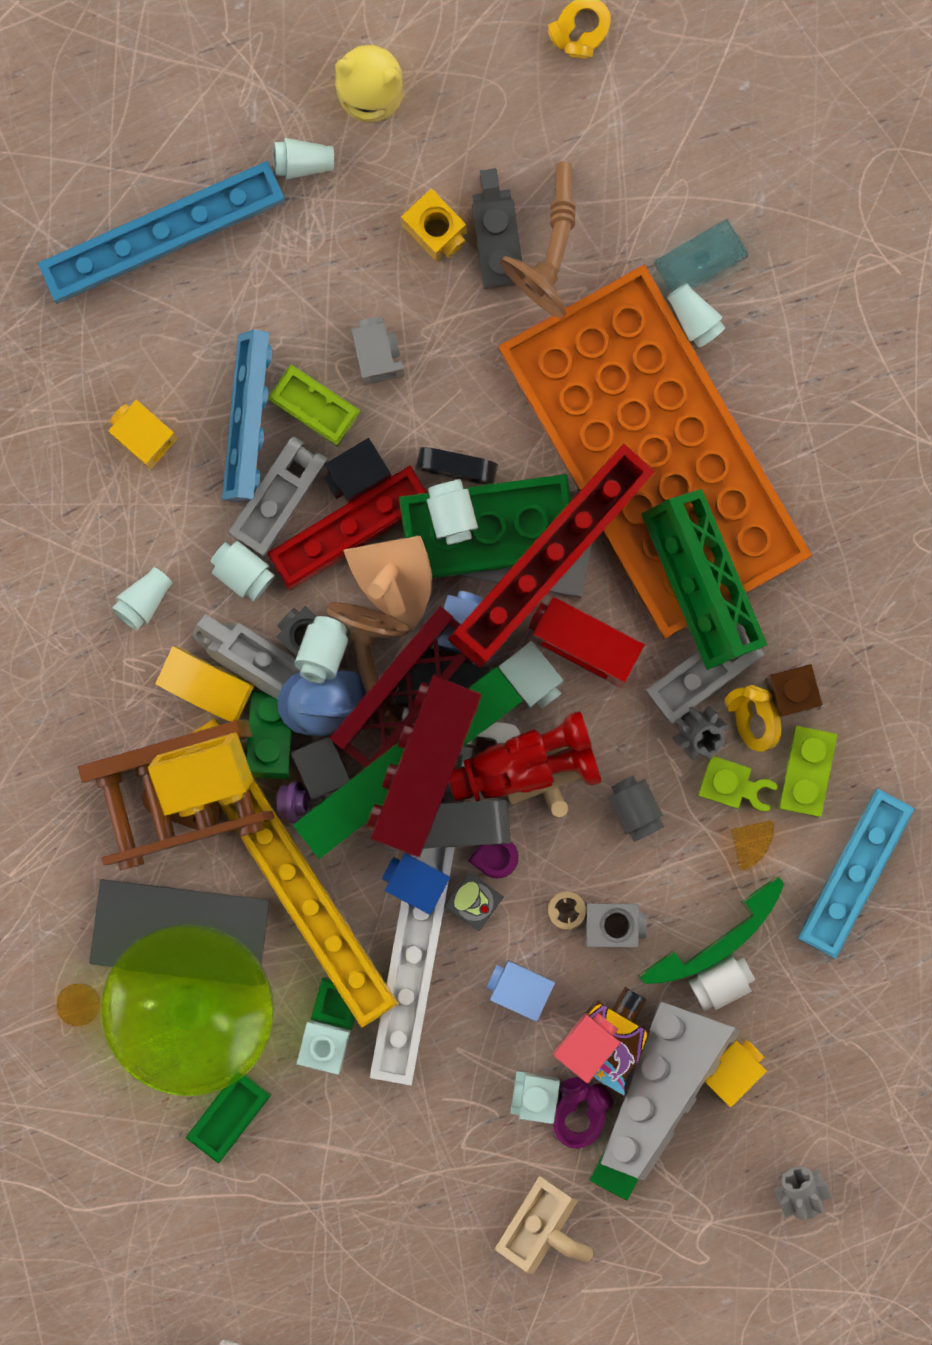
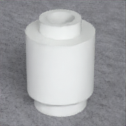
M730 954L717 964L696 973L697 977L688 982L705 1012L712 1007L718 1010L751 993L749 983L755 981V978L744 958L736 961L734 956Z

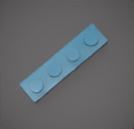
M253 329L238 334L222 494L223 501L238 503L253 500L254 493L260 483V472L256 469L257 455L264 441V431L260 424L262 410H264L268 400V389L264 386L265 372L272 358V347L268 344L269 332Z

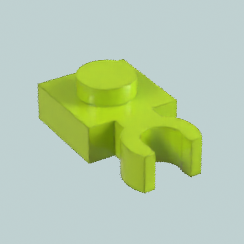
M712 756V759L708 761L697 796L735 809H739L741 800L744 798L748 800L755 810L766 812L770 811L771 806L761 803L757 798V793L763 787L775 791L778 785L768 779H761L756 782L749 781L752 768Z

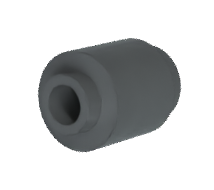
M633 775L611 786L614 795L607 799L624 833H630L634 842L664 827L660 819L663 814L645 779L637 783Z

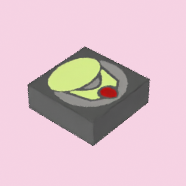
M469 872L445 907L480 931L504 896Z

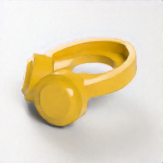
M574 0L562 11L558 21L548 24L549 36L553 44L559 50L564 49V53L568 54L569 57L588 59L593 57V51L603 43L608 34L611 23L610 12L600 0ZM583 10L593 11L599 19L597 28L591 32H584L577 41H570L569 35L576 28L574 23L576 15Z
M750 685L746 686V688L742 687L731 691L725 697L724 703L729 712L734 711L738 733L744 743L754 751L764 752L778 744L781 737V720L777 707L772 700L773 694L767 689ZM754 703L757 714L765 722V734L760 739L756 738L750 729V722L753 717L751 707Z

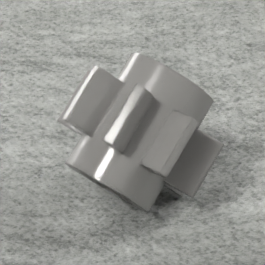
M799 1166L781 1175L782 1186L774 1188V1192L786 1217L794 1214L795 1217L806 1221L824 1212L822 1200L830 1199L831 1194L819 1169L811 1172L808 1168Z

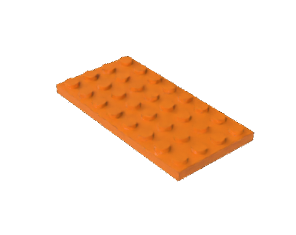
M645 264L565 308L567 314L562 319L552 315L498 346L500 354L579 491L623 443L655 471L652 477L604 529L603 534L664 640L688 627L641 513L670 498L702 489L746 593L812 556ZM692 503L684 505L690 520L697 524L698 517ZM704 544V554L707 560L714 564L715 558L711 548ZM720 584L719 589L723 599L730 603L731 596L727 587Z

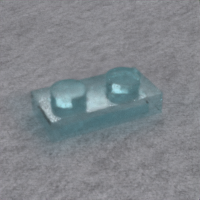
M725 219L655 260L654 265L672 293L685 283H688L691 289L698 287L747 258L748 252L729 220Z

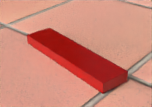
M411 465L269 551L267 555L286 587L291 591L345 558V549L364 546L402 523L399 497L427 493Z

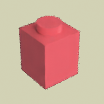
M585 1013L553 1051V1056L588 1083L619 1046V1040L613 1036L618 1029L599 1013L593 1019Z

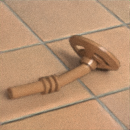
M561 161L556 164L555 200L551 202L550 226L553 228L544 263L539 262L535 267H532L525 262L507 256L500 260V265L505 273L530 299L545 311L560 319L567 312L553 284L558 280L556 274L560 270L570 230L575 227L576 205L572 201L573 166L567 161Z
M329 603L326 609L328 614L351 630L349 638L353 640L352 649L365 694H367L378 681L369 645H374L376 638L406 636L410 628L404 622L373 609L348 603ZM391 697L383 705L385 723L399 722L394 713L397 709L396 706L390 705L392 702ZM379 712L373 717L375 721L379 720ZM397 727L385 728L388 737Z

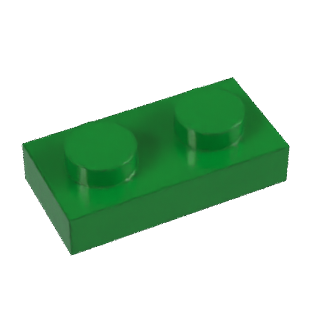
M251 692L249 725L253 737L248 738L246 760L252 777L289 779L292 729L284 724L278 712V700L265 692Z

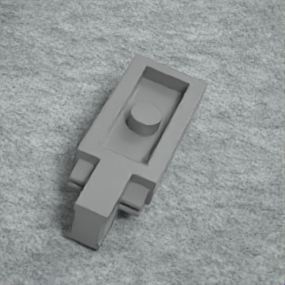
M205 614L196 625L191 637L206 649V653L211 658H214L213 660L276 699L279 696L282 685L290 676L300 672L294 664L296 660L294 657L239 622L236 626L229 623L222 625Z

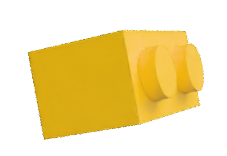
M237 732L156 755L148 766L149 774L165 816L179 812L181 817L189 816L203 810L204 804L218 800L220 805L234 803L245 796L244 793H246L253 781Z

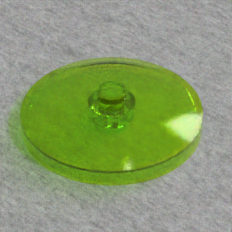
M177 924L162 927L142 936L123 952L109 973L101 1001V1020L105 1038L112 1053L122 1067L148 1087L180 1096H196L216 1092L243 1077L263 1053L270 1037L274 1019L272 988L268 976L256 956L243 943L228 933L198 924Z

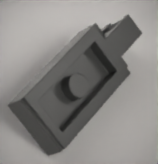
M497 168L480 170L482 193L473 194L474 205H472L483 289L513 286L516 284L505 273L500 265V260L507 256L522 261L514 200L511 199L510 189L500 191Z

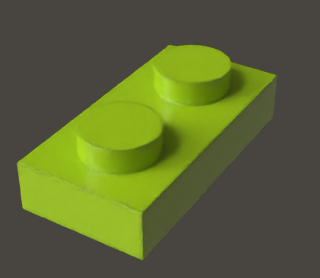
M797 725L794 726L778 809L822 817L838 734Z

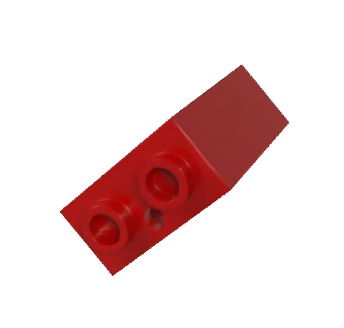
M554 596L549 605L540 602L528 627L534 631L532 642L619 688L625 684L645 646L644 643Z

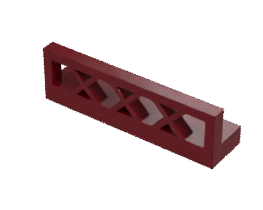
M439 606L329 738L365 768L394 746L400 739L406 722L412 724L418 716L420 709L413 706L412 696L417 695L418 690H412L410 673L417 664L435 663L436 676L448 681L468 658L462 652L457 656L439 657L438 639L449 626L454 630L460 626V623L441 606ZM433 646L434 658L422 659ZM452 661L441 674L440 662ZM406 678L407 691H396ZM407 696L409 714L401 722L385 723L383 705L390 697ZM379 712V724H368L376 713ZM397 727L386 740L385 728ZM380 728L381 747L371 759H368L351 743L362 730Z

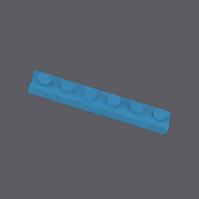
M265 161L37 264L55 303L59 304L286 201L268 161Z

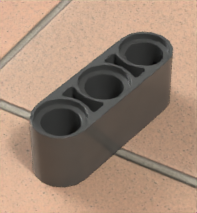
M508 800L441 804L424 849L511 843ZM386 845V851L398 850Z

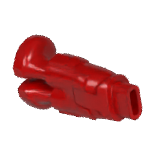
M581 711L569 714L562 724L540 735L539 731L533 729L508 739L504 744L501 743L488 747L486 751L474 758L463 760L464 767L454 769L449 781L455 802L473 796L476 802L481 801L479 792H481L484 799L518 792L529 793L532 790L552 786L554 782L553 774L561 772H576L587 785L593 786L602 783ZM561 747H567L549 756L546 755V752Z

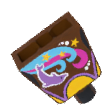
M626 987L622 990L613 1008L596 999L585 1012L592 1019L598 1013L601 1014L618 1029L613 1036L619 1040V1046L592 1078L623 1097L626 1096L650 1033L649 1030L634 1022L647 999Z

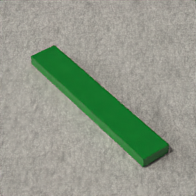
M497 666L468 687L470 690L481 693L482 698L463 747L523 701ZM398 743L292 824L318 859L322 858L367 823L375 803L383 806L389 791L382 787L390 763L399 765L404 749L397 747Z

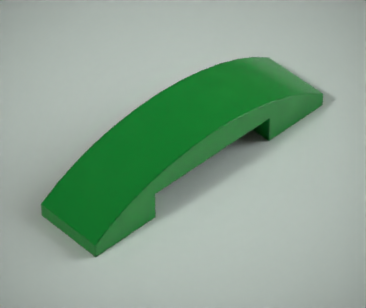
M774 877L743 899L741 903L750 916L685 963H682L677 954L671 951L637 976L644 984L675 981L699 973L728 957L741 947L764 923L781 894L784 886L783 881L780 877Z

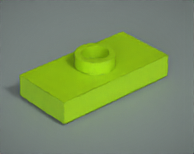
M290 364L268 397L269 402L336 447L340 445L361 414V410L292 364Z

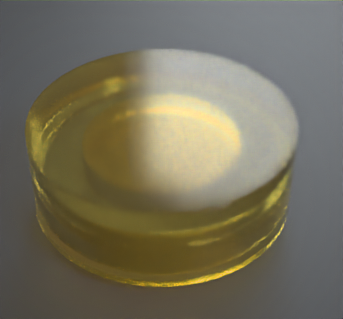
M75 983L65 987L58 995L56 1001L59 1017L71 1026H83L92 1022L97 1017L101 1006L100 997L96 990L84 983Z

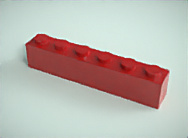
M623 443L447 640L476 666L480 668L652 477L655 471Z

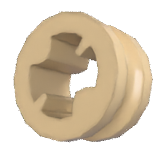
M573 892L556 894L548 905L550 921L556 927L563 930H571L578 927L586 915V906L583 899ZM566 898L573 899L576 902L574 910L579 913L577 918L572 922L570 918H567V923L559 921L557 917L560 912L555 908L556 903L563 899L564 903H566Z

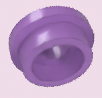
M292 781L289 785H281L277 795V813L279 818L287 819L289 823L294 824L308 813L310 809V794L308 790H304L300 781Z

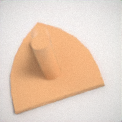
M421 535L345 549L344 553L349 567L360 589L370 601L386 615L404 622L411 630H414L426 612L432 589V571Z

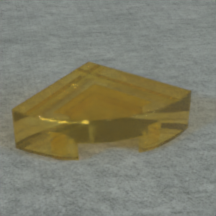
M773 820L730 829L740 871L755 865L768 851L774 836Z

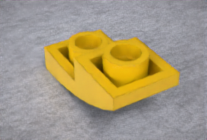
M172 646L155 683L193 705L230 722L239 720L254 688L253 684L222 667L213 666L185 649Z

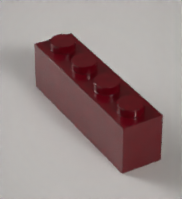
M434 675L430 685L424 682L421 683L413 704L414 707L420 709L415 724L406 722L397 747L404 749L399 765L390 763L382 784L383 788L389 790L383 806L375 803L366 828L373 830L370 839L413 856L421 857L481 701V693Z

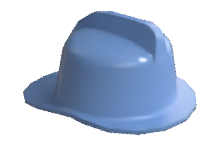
M338 670L334 679H325L324 683L321 684L304 679L300 676V672L290 676L282 685L277 698L278 712L284 724L301 734L332 736L366 695L360 674Z

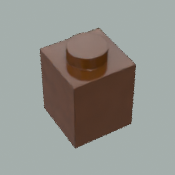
M812 664L771 674L765 678L767 688L773 694L772 700L777 707L780 718L812 710L823 705Z

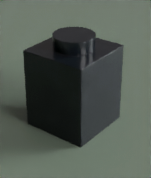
M370 438L365 439L325 463L330 473L324 477L327 486L336 500L344 496L347 503L391 477L389 469Z

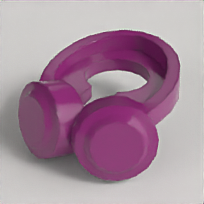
M580 1077L569 1078L563 1081L559 1087L561 1098L556 1105L553 1129L556 1137L562 1144L569 1148L578 1149L592 1144L598 1138L604 1127L606 1111L613 1107L614 1101L611 1093L603 1085L596 1083L589 1086ZM586 1100L589 1104L586 1115L589 1117L590 1125L583 1132H573L566 1126L565 1118L569 1113L576 1111L579 1102Z

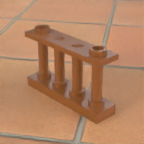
M235 720L77 766L82 783L96 782L97 787L103 789L119 853L102 857L103 865L118 863L119 870L121 871L145 864L143 859L145 855L237 830L239 837L263 831L262 822L275 819L273 811L255 814L248 789L242 799L234 802L238 819L215 825L210 804H204V809L195 813L199 830L175 836L170 814L164 815L148 771V766L156 755L237 732L239 740L253 737L249 721ZM135 770L137 777L142 776L159 840L140 847L135 846L119 783L123 782L121 774Z

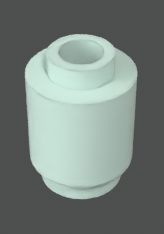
M461 479L429 487L430 498L427 499V504L437 539L446 538L447 545L472 539L470 531L478 529L469 491L468 489H463Z
M236 541L232 546L225 542L210 561L215 565L211 573L241 598L244 599L247 596L253 602L264 593L275 577L268 570L269 565L239 541Z
M317 616L314 623L308 625L294 663L300 670L301 677L319 684L324 683L325 679L331 680L335 678L348 643L346 636L348 629L343 623L330 617Z

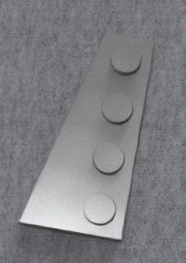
M660 1001L649 1030L648 1039L623 1101L601 1164L645 1180L674 1136L673 1130L684 1113H689L697 1100L695 1096L708 1076H713L721 1063L719 1061L720 1057L729 1043L733 1044L741 1030Z

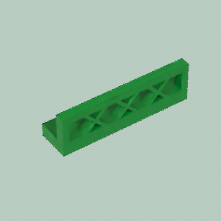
M700 489L670 498L641 513L706 670L767 646L768 644L703 490ZM692 503L698 517L697 524L690 520L684 505ZM704 544L711 548L715 558L714 564L707 560L703 551ZM720 584L727 587L731 596L730 603L723 599L719 589ZM737 623L744 627L750 643L742 644L736 630Z

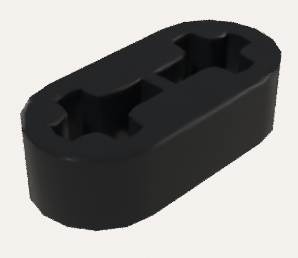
M420 447L416 463V469L419 471L456 480L461 479V481L480 485L494 484L498 468L497 463L487 459L430 447Z

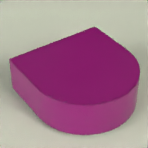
M512 841L508 844L480 845L468 862L486 876L499 879L507 877L515 870L519 855Z

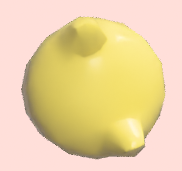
M361 45L349 50L335 64L337 97L342 108L352 118L362 122H379L390 117L399 108L404 96L403 73L397 58L387 49L377 45ZM356 108L365 109V110H377V111H376V112H363V111H361V110H359V109H356Z

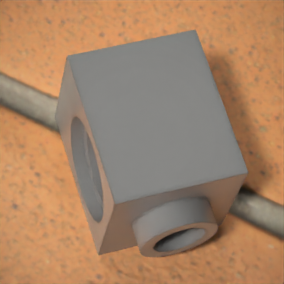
M586 903V947H638L639 938H646L647 915L646 913H639V904ZM612 913H621L628 921L627 931L624 935L617 938L610 937L604 929L605 919Z

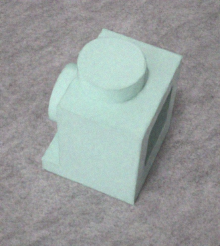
M516 1071L510 1114L519 1115V1119L554 1124L560 1084L559 1077Z

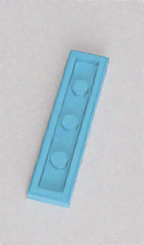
M878 788L875 789L797 939L835 959L837 958L915 808Z

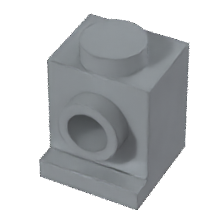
M383 317L364 319L359 322L358 328L351 329L364 385L404 377L402 361L393 363L392 359L400 357L395 332H386Z

